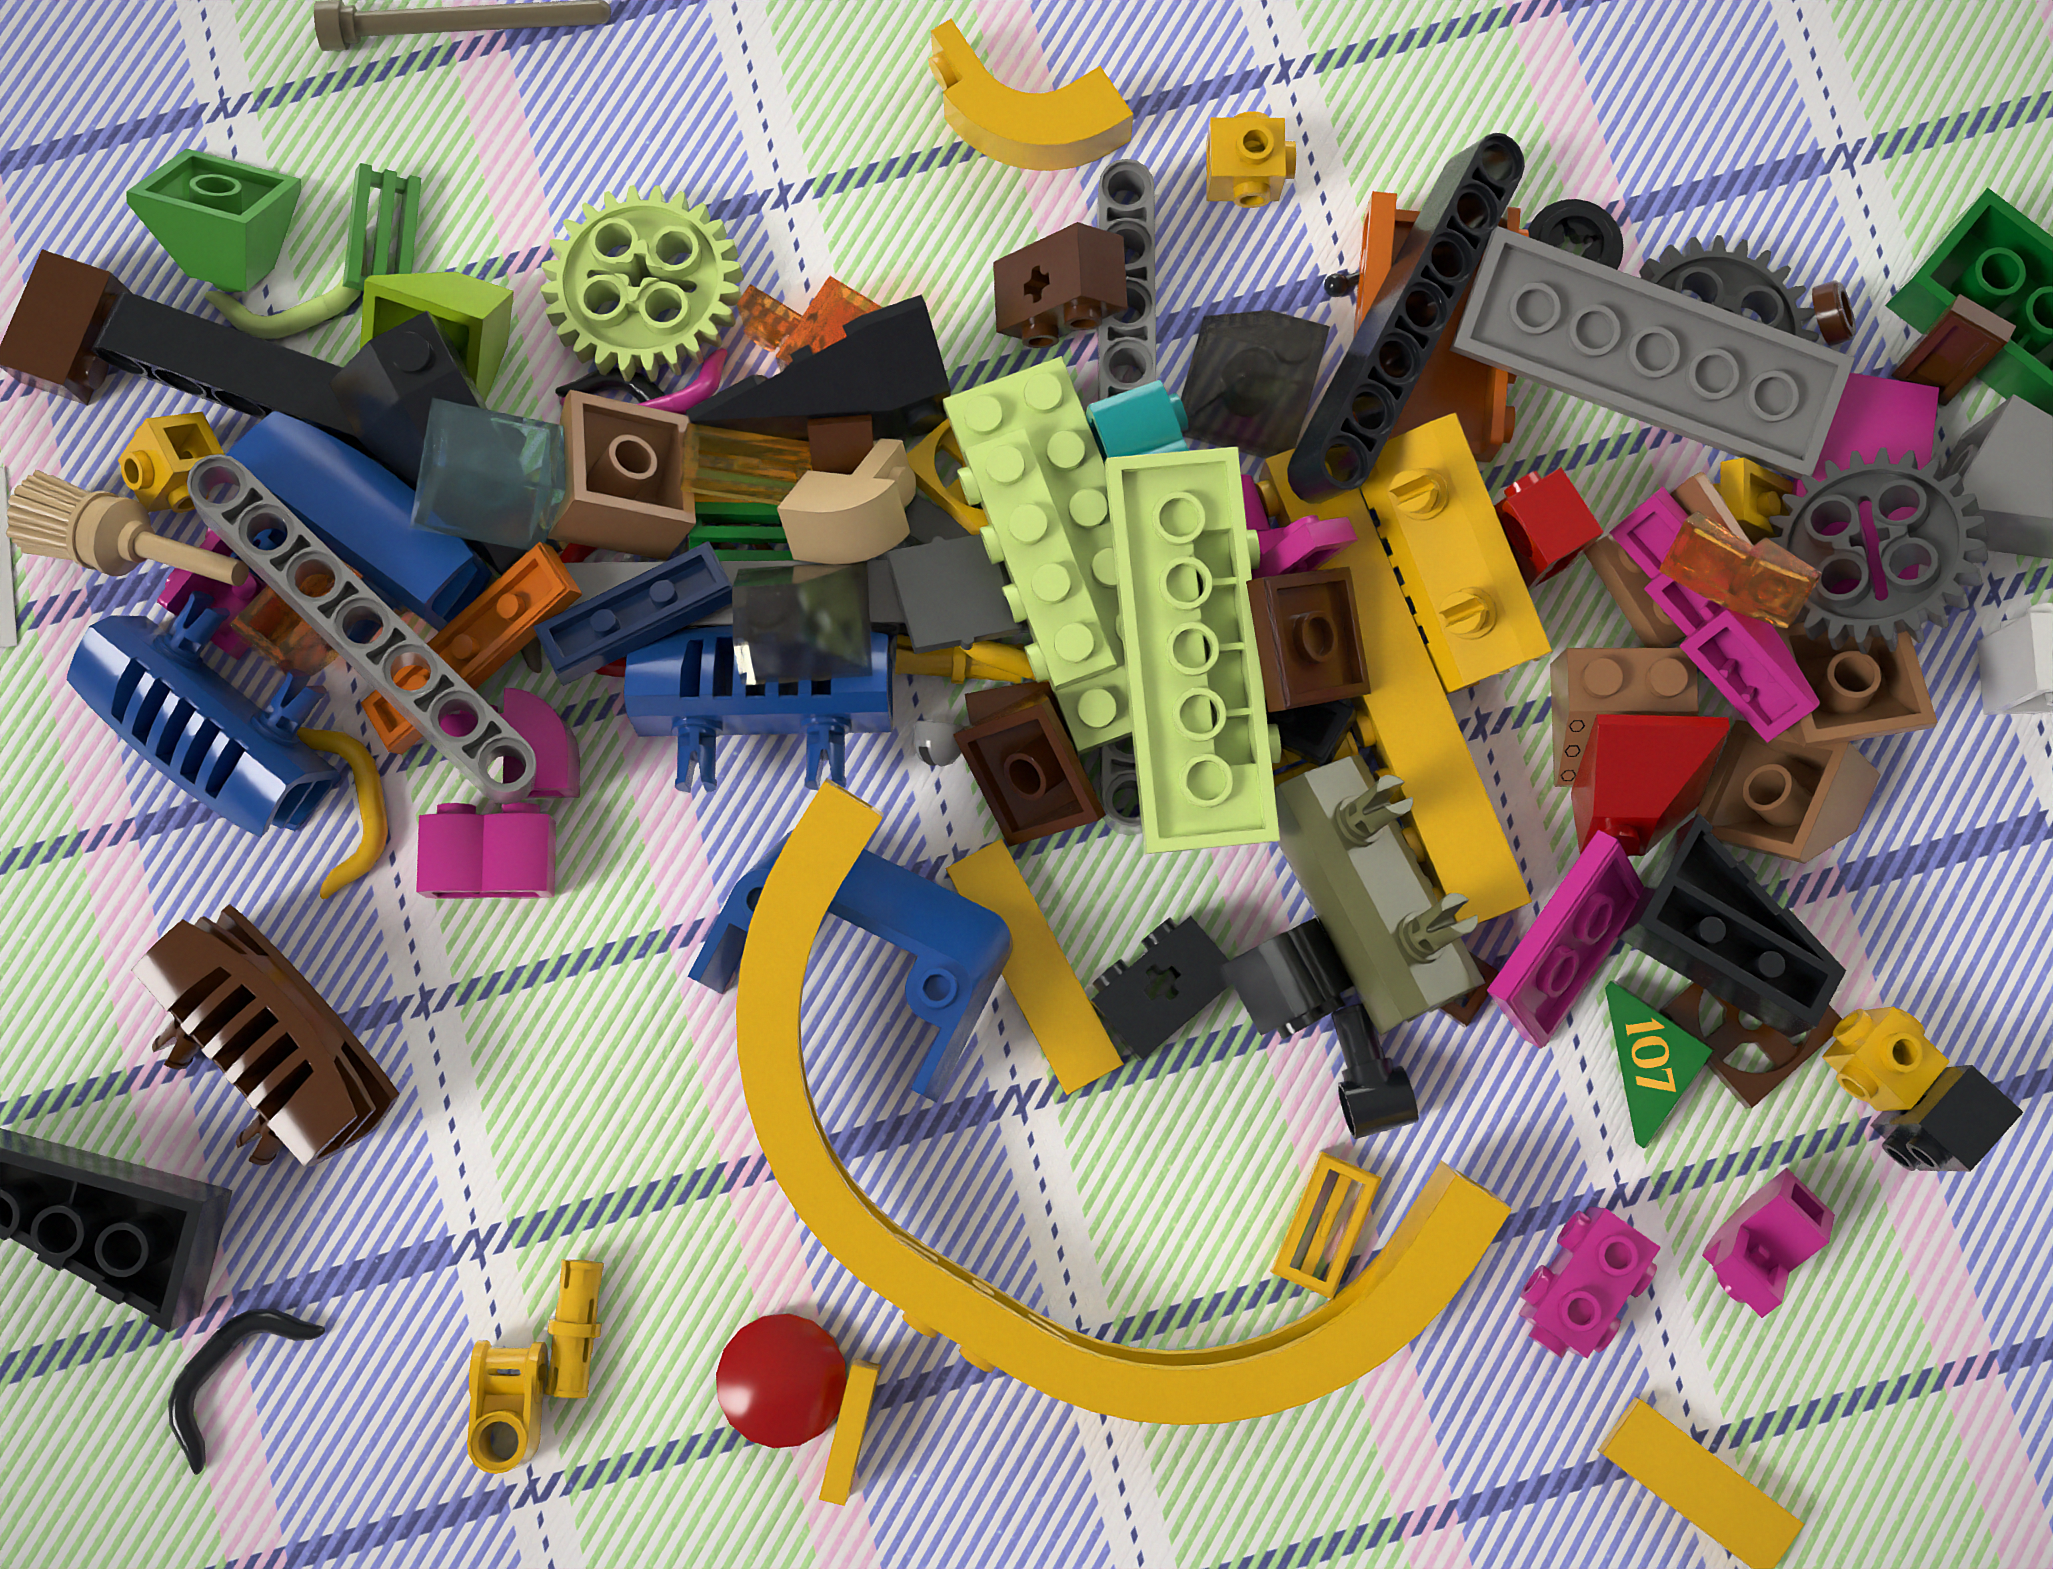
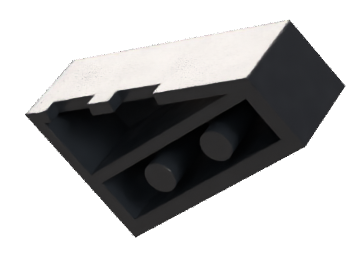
M1698 813L1676 830L1617 938L1788 1038L1817 1028L1847 970L1788 907L1782 909L1754 879L1757 874L1744 860L1740 862L1736 860L1710 832L1713 829L1712 825Z

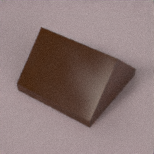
M1041 689L953 734L1009 847L1096 822L1106 816L1049 698Z

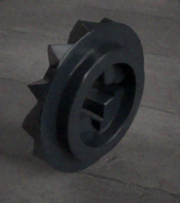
M1566 199L1554 202L1542 209L1532 220L1528 228L1529 238L1560 249L1565 241L1564 233L1565 237L1569 236L1573 244L1584 243L1586 245L1591 243L1584 250L1581 257L1618 270L1621 264L1624 244L1620 228L1606 210L1592 202L1581 199Z

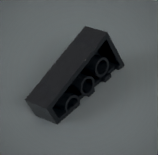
M0 1128V1238L5 1241L11 1238L39 1254L36 1258L37 1260L57 1271L66 1269L96 1286L95 1292L118 1305L125 1302L150 1316L148 1322L168 1333L199 1317L233 1190Z

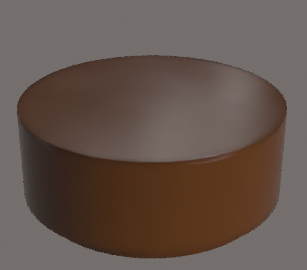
M1834 280L1813 287L1812 300L1820 331L1827 345L1834 346L1852 340L1856 335V324L1852 306L1843 284Z

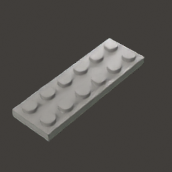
M1497 226L1491 233L1449 351L1734 456L1745 457L1756 464L1800 480L1804 474L1811 477L1813 475L1855 357Z

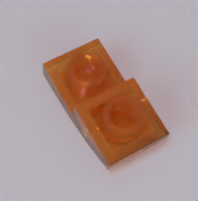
M1699 511L1685 519L1659 569L1660 572L1709 600L1743 615L1783 628H1788L1793 624L1822 575L1821 572L1765 537L1755 546H1752Z

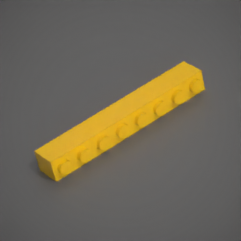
M1296 448L1265 459L1259 475L1260 482L1255 483L1267 518L1275 516L1279 527L1282 528L1309 515H1317L1320 521L1348 517L1358 538L1357 541L1317 570L1350 566L1371 694L1350 698L1357 713L1352 729L1362 748L1371 747L1379 770L1373 773L1375 781H1378L1385 775H1394L1404 781V784L1389 799L1390 803L1394 804L1413 797L1411 810L1403 816H1399L1404 827L1401 834L1408 847L1414 850L1418 858L1416 861L1424 876H1428L1433 885L1432 891L1438 902L1450 893L1464 895L1469 901L1458 910L1453 919L1457 922L1478 915L1477 925L1532 903L1527 887L1359 488L1357 487L1320 504H1309L1299 499L1292 491L1288 482L1287 468ZM1325 461V466L1328 470V473L1332 476V471L1329 467V464Z

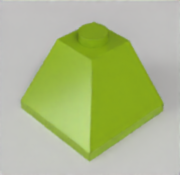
M459 272L370 275L364 280L360 349L369 340L428 311L447 330L484 402H486L508 347L514 291Z

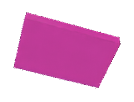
M1600 830L1596 832L1487 989L1521 1037L1540 1049L1547 1045L1618 942L1619 938L1617 936L1645 888L1618 839Z

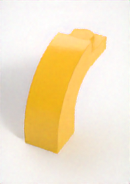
M951 18L930 30L933 56L928 58V64L936 81L944 90L945 120L966 143L989 158L1006 165L1028 170H1064L1096 161L1131 141L1134 114L1101 66L1055 91L1045 93L1021 92L1000 83L986 70Z

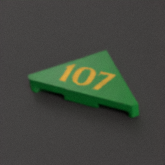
M1610 980L1605 991L1635 1142L1645 1149L1660 1131L1716 1049L1615 980Z

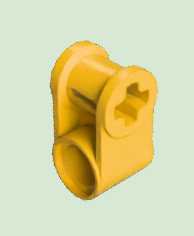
M478 1340L473 1347L469 1368V1394L471 1398L467 1450L473 1464L484 1472L498 1474L511 1471L529 1462L538 1451L541 1440L543 1397L548 1376V1349L545 1342L534 1341L530 1348L492 1347L488 1340ZM498 1369H518L521 1373L500 1374ZM500 1421L510 1424L518 1434L519 1443L517 1451L510 1459L500 1457L491 1446L490 1437L492 1430Z

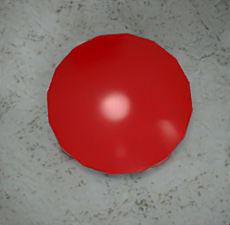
M790 1313L762 1316L740 1328L723 1349L716 1372L718 1402L729 1424L751 1442L775 1449L800 1446L819 1436L839 1414L847 1385L845 1360L839 1350V1344L835 1336L828 1330L821 1328L813 1320Z

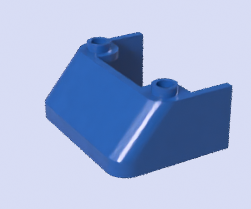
M793 830L788 832L736 883L687 977L723 994L743 955L750 921L766 879ZM863 848L837 890L827 912L918 956L906 980V1000L917 1016L941 1029L911 1090L937 1103L1011 955L1013 947L1012 935L1005 921L995 912Z

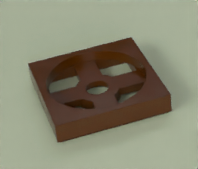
M1692 981L1659 1009L1664 1015L1716 1049L1706 1065L1745 1109L1753 1108L1832 1038L1835 1027L1842 1020L1837 1012L1828 1005L1817 1028L1807 1031L1805 1038L1794 1046L1785 1035L1763 1022L1755 1030L1744 1028L1739 1021L1740 1009L1708 991L1723 1007V1023L1709 1036L1704 1038L1699 1022V1005L1704 988ZM1755 1043L1773 1063V1066L1765 1073H1750L1733 1068L1723 1060L1740 1044Z

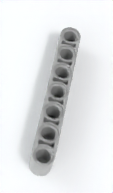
M216 454L206 456L194 464L189 471L187 479L188 492L197 513L218 537L484 796L495 803L507 805L518 803L529 795L534 788L537 763L533 749L517 731L242 463L231 456ZM231 483L239 487L238 494L227 503L216 504L206 500L209 490L217 484ZM275 528L287 533L285 542L274 550L265 551L253 546L254 538L265 529ZM315 574L328 575L335 580L331 591L320 597L306 596L299 591L300 586L306 578ZM359 620H373L383 628L379 637L371 643H355L346 636L351 625ZM417 665L429 672L430 679L420 689L409 691L395 685L393 682L394 676L405 666ZM462 710L472 714L478 721V724L473 732L467 736L454 737L442 730L440 727L441 721L452 711ZM511 756L521 761L525 767V772L517 781L504 784L490 777L487 772L488 766L498 757Z

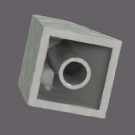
M2014 394L1961 435L1942 468V480L1958 473L1961 476L1964 487L1962 495L1975 494L1979 512L1974 516L1984 517L1988 534L1978 540L1986 542L1988 551L2053 559V417Z

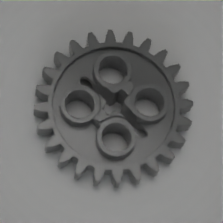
M1716 235L1707 250L1704 251L1699 240L1696 237H1691L1684 246L1682 254L1670 244L1660 255V263L1649 258L1639 270L1640 279L1681 293V290H1690L1698 294L1703 302L1743 316L1741 308L1751 309L1760 316L1762 324L1814 343L1819 339L1818 333L1802 329V326L1807 324L1815 315L1814 309L1797 308L1795 303L1807 290L1805 285L1787 289L1783 281L1789 275L1791 268L1787 265L1775 272H1771L1767 268L1771 256V251L1765 250L1755 260L1748 258L1747 240L1742 239L1733 252H1726L1722 235Z
M1880 447L1874 464L1866 465L1856 450L1851 453L1849 469L1841 471L1831 460L1825 461L1827 478L1822 482L1804 474L1801 477L1806 490L1803 498L1792 494H1784L1782 496L1790 516H1770L1769 523L1773 533L1779 537L1763 540L1762 543L1767 557L1773 559L1765 564L1772 574L1770 582L1775 583L1770 588L1776 605L1787 604L1784 612L1791 625L1805 620L1803 627L1808 638L1811 640L1818 638L1828 629V638L1833 649L1839 650L1849 636H1853L1856 638L1861 654L1868 653L1874 637H1883L1889 651H1896L1898 633L1905 631L1915 641L1921 643L1924 642L1922 623L1930 620L1937 626L1945 629L1949 626L1944 610L1947 604L1963 609L1969 606L1966 592L1960 585L1981 586L1982 584L1980 568L1974 565V563L1987 561L1989 556L1986 542L1978 540L1988 535L1984 517L1974 516L1979 512L1977 498L1974 493L1962 495L1964 487L1961 476L1958 473L1942 480L1943 472L1940 461L1937 459L1932 460L1919 471L1915 452L1912 450H1908L1898 465L1891 464L1886 447ZM1863 501H1870L1872 503L1874 526L1880 541L1878 548L1888 589V597L1883 601H1879L1875 597L1874 577L1867 559L1869 550L1859 505ZM1901 507L1917 509L1907 519L1899 521L1887 519L1894 510ZM1832 523H1849L1842 533L1834 536L1821 535L1822 530ZM1922 564L1929 567L1925 574L1916 579L1905 580L1898 578L1899 573L1908 566ZM1856 579L1860 581L1859 585L1851 592L1846 594L1830 593L1832 587L1842 580Z

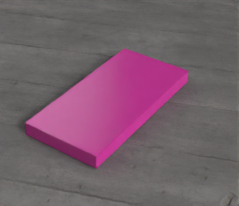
M1850 372L1812 477L1819 482L1827 478L1825 471V461L1827 460L1835 463L1841 471L1849 469L1851 453L1856 450L1861 455L1865 465L1874 464L1880 447H1886L1891 464L1897 465L1908 450L1914 451L1918 470L1920 471L1931 462L1939 387ZM1794 478L1792 495L1803 498L1806 494L1803 482L1800 479ZM1863 501L1859 505L1869 550L1867 559L1874 577L1875 597L1877 600L1883 601L1888 597V589L1878 546L1880 541L1874 526L1872 503L1870 501ZM1901 507L1894 510L1887 519L1893 521L1904 520L1911 517L1917 509ZM1832 523L1822 530L1821 535L1834 536L1842 533L1849 523ZM1919 564L1906 567L1899 573L1898 578L1905 580L1918 578ZM1856 579L1842 580L1832 587L1830 593L1846 594L1853 591L1860 581Z

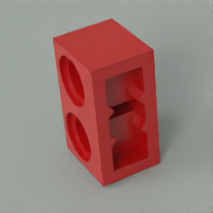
M1562 467L1541 478L1537 471L1523 476L1504 490L1506 497L1494 505L1528 592L1574 565L1604 533Z

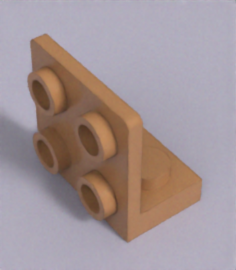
M1699 472L1691 476L1670 493L1713 544L1750 594L1772 580V574L1763 562L1759 551L1751 544L1726 506L1723 497L1716 491L1705 473ZM1611 534L1591 545L1584 554L1646 648H1668L1687 637L1644 590L1652 579Z

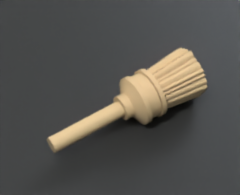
M35 470L32 476L28 475L26 480H22L21 485L16 486L14 490L15 495L12 494L8 500V504L11 507L7 510V516L9 517L7 523L9 527L7 528L6 535L11 537L12 543H15L17 547H21V552L25 554L73 560L81 567L98 570L101 573L115 577L128 574L139 563L150 559L234 586L243 585L248 578L249 567L244 561L156 535L151 527L150 517L146 508L134 499L119 497L107 491H94L90 493L54 475H48L40 470Z

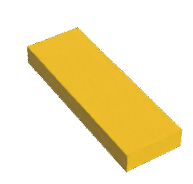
M1637 1397L1633 1398L1597 1449L1599 1453L1751 1569H1774L1805 1525Z

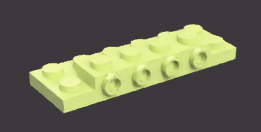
M1062 356L944 398V409L966 464V467L957 470L962 489L970 506L978 503L982 505L989 524L979 528L985 549L992 565L1001 561L1005 565L1011 584L1002 587L1003 594L1008 600L1015 623L1026 620L1034 641L1033 644L1024 646L1032 672L1037 683L1049 680L1077 756L1132 736L1105 464Z
M1238 447L1107 458L1105 461V473L1144 853L1146 855L1280 841L1272 763L1280 762L1281 743L1277 724H1267L1266 696L1246 581L1252 580L1251 569L1259 568L1260 547L1257 531L1255 529L1247 530Z

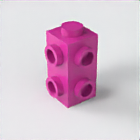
M1589 1207L1585 1214L1578 1210L1569 1218L1557 1238V1243L1562 1246V1249L1549 1268L1541 1265L1533 1272L1520 1294V1297L1526 1302L1518 1315L1534 1325L1528 1336L1560 1359L1564 1357L1567 1351L1587 1359L1593 1350L1598 1353L1602 1352L1611 1343L1620 1328L1621 1320L1616 1315L1629 1295L1636 1298L1642 1294L1651 1283L1657 1271V1265L1652 1261L1661 1247L1608 1209L1600 1207Z

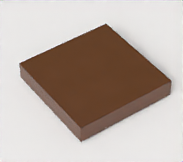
M1350 566L1262 577L1246 581L1268 712L1371 694Z

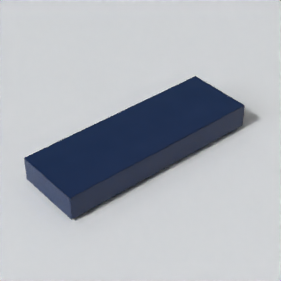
M707 541L533 627L561 684L565 686L739 599L711 544Z

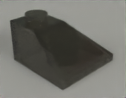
M1272 310L1204 316L1181 395V401L1188 419V429L1181 431L1182 436L1223 448L1238 447V452L1264 459L1296 448L1330 326Z
M867 561L850 564H808L738 569L732 587L733 646L741 684L787 683L801 680L821 681L833 678L873 676Z

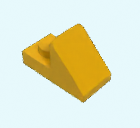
M1745 457L1722 461L1720 465V483L1712 485L1723 497L1726 506L1751 544L1756 548H1763V540L1779 537L1773 533L1769 523L1770 516H1789L1782 496L1784 494H1792L1793 482Z

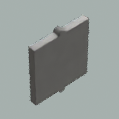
M981 534L944 540L942 537L936 536L932 539V543L887 551L886 558L914 654L961 646L964 650H970L973 647V643L1018 635V623H1015L1008 600L1002 591V587L1006 585L999 563L992 565Z

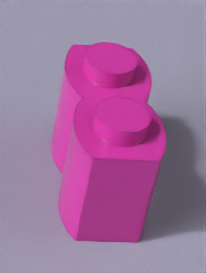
M521 802L507 805L502 804L501 813L480 815L476 814V806L472 804L443 803L437 805V814L419 815L416 892L431 899H534L555 897L556 821L549 814H540V805Z

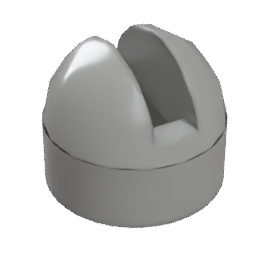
M916 721L914 745L921 761L930 766L938 765L940 767L953 764L961 754L953 734L966 726Z

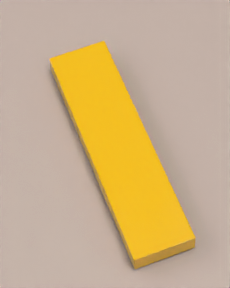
M1002 838L946 867V872L960 896L995 912L1009 927L1013 947L1001 975L1066 1096L1123 1066L1124 1064Z

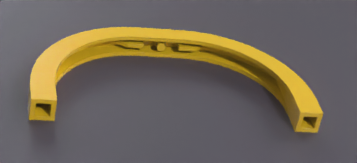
M829 778L825 779L770 871L750 921L740 964L736 1003L737 1054L744 1096L757 1139L778 1184L795 1211L827 1251L855 1277L896 1307L905 1311L902 1318L909 1326L930 1338H936L938 1333L943 1334L961 1345L959 1353L968 1362L985 1372L992 1373L995 1367L1017 1380L1052 1398L1091 1412L1135 1422L1170 1425L1223 1424L1268 1416L1304 1405L1349 1385L1386 1362L1418 1336L1453 1299L1477 1266L1512 1208L1495 1193L1442 1160L1381 1252L1356 1279L1337 1293L1333 1300L1330 1299L1300 1319L1267 1334L1238 1343L1205 1349L1157 1350L1135 1348L1099 1340L1071 1330L1016 1300L900 1227L868 1197L846 1169L833 1148L817 1114L807 1081L802 1051L801 1006L804 977L811 947L822 918L837 890L884 815L882 811Z

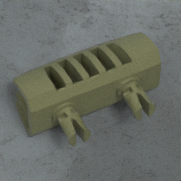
M1355 755L1302 773L1274 788L1280 841H1277L1370 1019L1380 1036L1404 1021L1409 1023L1427 1012H1434L1483 985L1485 981L1461 939V936L1471 933L1476 928L1478 915L1457 922L1453 919V916L1469 899L1462 894L1450 893L1438 902L1432 891L1433 885L1428 876H1424L1416 861L1418 858L1414 850L1408 847L1401 834L1403 830L1396 818L1403 816L1411 810L1413 797L1391 804L1389 799L1404 784V781L1394 775H1385L1378 781H1375L1362 755Z

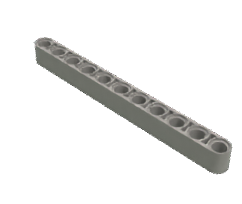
M1132 159L1116 160L1106 166L1102 172L1098 186L1097 228L1123 236L1124 248L1134 250L1141 257L1134 263L1125 264L1127 306L1136 309L1142 317L1136 322L1127 324L1119 322L1111 315L1102 319V325L1097 327L1098 401L1156 381L1154 181L1148 168L1139 161ZM1126 190L1136 194L1140 200L1134 204L1124 205L1114 201L1111 195L1117 191ZM1127 364L1139 369L1143 376L1136 382L1122 383L1116 380L1110 372L1119 365ZM1114 743L1100 747V803L1106 813L1103 820L1110 829L1118 834L1128 836L1140 834L1142 832L1141 816L1135 818L1124 817L1116 811L1112 802L1115 793L1121 789L1132 788L1138 790L1135 755L1121 752Z

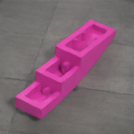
M1663 486L1609 532L1652 579L1644 590L1687 636L1679 647L1767 743L1818 707L1820 701L1788 648L1752 595L1705 534Z

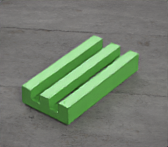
M364 163L358 165L354 178L343 287L364 291V280L368 278L361 275L370 187L380 189L371 275H386L395 193L402 194L394 274L412 273L422 178L409 175L407 179L397 177L396 171L385 169L380 173L372 171V165Z

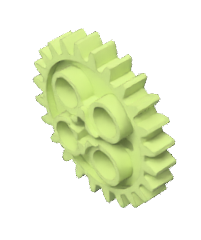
M631 185L628 188L626 202L618 203L612 193L606 191L604 192L605 209L598 212L590 204L583 203L582 209L587 220L581 225L573 220L565 219L563 224L570 239L568 241L561 239H551L549 241L555 257L559 260L545 261L541 265L547 279L551 281L540 286V291L546 303L551 304L545 309L546 315L553 327L559 326L556 333L563 346L574 345L573 351L582 364L595 356V364L601 375L605 376L616 363L619 364L624 380L628 382L631 381L637 367H644L650 381H656L659 365L665 363L668 364L676 376L681 375V357L688 355L698 364L703 363L704 359L699 345L706 342L720 348L723 343L716 326L734 327L736 324L733 312L728 306L743 303L740 288L735 284L743 281L744 275L740 263L734 261L739 257L734 240H725L727 233L721 219L709 222L711 218L707 206L703 202L689 211L685 192L679 191L670 203H666L661 187L655 185L648 200H641L636 187ZM618 245L630 246L623 255L618 257L606 256L612 248ZM677 253L691 254L681 264L670 265L666 263L672 255ZM592 274H602V275H596V276H593V277L590 278V276H591ZM696 287V290L693 292H684ZM607 301L619 302L618 306L610 313H595V310L602 303ZM675 308L681 310L673 320L668 322L655 321L656 316L666 309Z

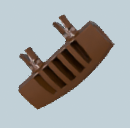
M231 904L221 911L216 923L205 916L200 917L194 925L182 919L161 937L131 969L133 974L163 1008L175 1017L165 1031L153 1041V1053L175 1044L164 1065L171 1069L181 1070L187 1068L192 1063L194 1056L202 1048L201 1051L221 1069L224 1077L231 1085H235L243 1094L246 1102L254 1110L258 1111V1116L237 1136L236 1140L238 1149L261 1138L253 1154L250 1156L249 1162L262 1166L268 1165L285 1145L304 1167H313L352 1147L375 1131L393 1108L400 1095L382 1068L329 1004L292 963Z

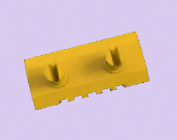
M1452 413L1430 421L1386 441L1371 473L1360 488L1369 510H1376L1381 523L1380 526L1376 527L1380 538L1387 539L1393 554L1388 556L1392 568H1399L1405 584L1401 585L1400 588L1405 598L1411 597L1417 612L1412 615L1417 627H1423L1429 642L1425 644V647L1445 695L1479 685L1483 679L1493 675L1506 674L1510 672V668L1530 660L1536 662L1552 654V648L1457 414Z

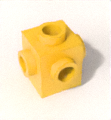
M1257 111L1239 113L1234 117H1210L1206 140V201H1233L1235 205L1243 208H1258L1267 205L1270 201H1280L1285 179L1295 178L1297 157L1296 142L1285 141V118H1269L1267 114Z
M202 411L146 418L142 425L135 430L134 437L119 457L118 462L121 466L122 477L126 485L134 491L138 501L146 508L148 513L172 509L175 513H184L196 509L187 486V479L191 468L197 461L206 456L225 454Z
M1894 1006L1868 1010L1857 1009L1849 1013L1835 1027L1833 1036L1836 1040L1822 1056L1838 1073L1836 1079L1841 1087L1855 1098L1868 1102L1876 1111L1911 1110L1950 1063L1924 1036L1925 1029L1923 1025L1908 1012Z

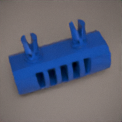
M274 411L250 429L226 454V456H231L242 463L340 560L361 574V580L393 612L395 609L402 612L407 608L440 632L484 592L493 574L476 551L412 488L365 454L308 423ZM275 528L265 529L254 538L253 546L265 551L274 550L285 542L287 533ZM232 552L229 556L243 561L235 552ZM249 567V572H250V573H252L254 576H256V577H257L258 579H260L261 581L265 582L258 574H256V573ZM359 620L351 625L346 636L355 643L366 644L373 639L382 626L373 620Z
M192 591L188 602L168 633L147 616L111 615L90 625L76 649L66 680L88 706L138 754L189 795L231 823L260 838L268 832L270 825L295 832L340 781L341 776L337 769L303 743L297 735V731L306 721L319 700L326 695L327 689L324 685L306 686L311 675L292 668L286 674V679L271 699L269 705L265 710H262L203 662L200 656L202 651L223 621L227 620L230 615V611L227 608H210L215 600L214 597L201 591Z
M793 624L730 625L674 631L636 651L627 653L624 682V700L627 716L638 737L678 736L675 788L682 792H691L696 763H699L701 782L706 793L716 790V737L720 735L806 734V777L804 779V786L811 790H819L824 761L829 760L832 781L845 788V735L848 733H889L893 731L892 659L890 658V653H888V635L859 629Z

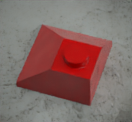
M1596 714L1571 790L1580 855L1596 832L1600 830L1618 839L1627 857L1645 856L1699 806L1730 730L1728 717Z

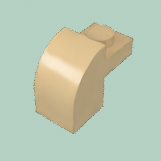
M880 438L852 475L807 470L777 507L794 560L823 564L861 562L889 551L909 535L910 528L904 508L912 501L916 494V477L914 471L909 466L903 441Z

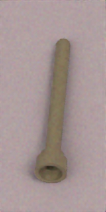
M320 0L314 3L315 31L322 51L349 50L350 44L360 43L361 37L598 25L606 23L611 17V8L604 0H571L357 11L355 5L345 6L342 0Z

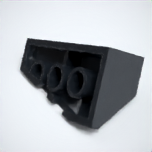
M922 294L863 314L844 324L842 327L846 337L817 353L814 352V349L809 344L790 354L793 361L782 372L769 379L763 375H750L686 410L692 439L697 451L809 445L808 419L871 414L874 441H879L880 438L895 440L908 434L921 436L932 432L948 418L944 409L943 399L951 396V388Z
M428 311L369 340L329 382L358 440L401 481L412 488L433 507L457 534L501 576L539 542L552 546L556 553L563 551L558 540L546 538V517L447 330Z

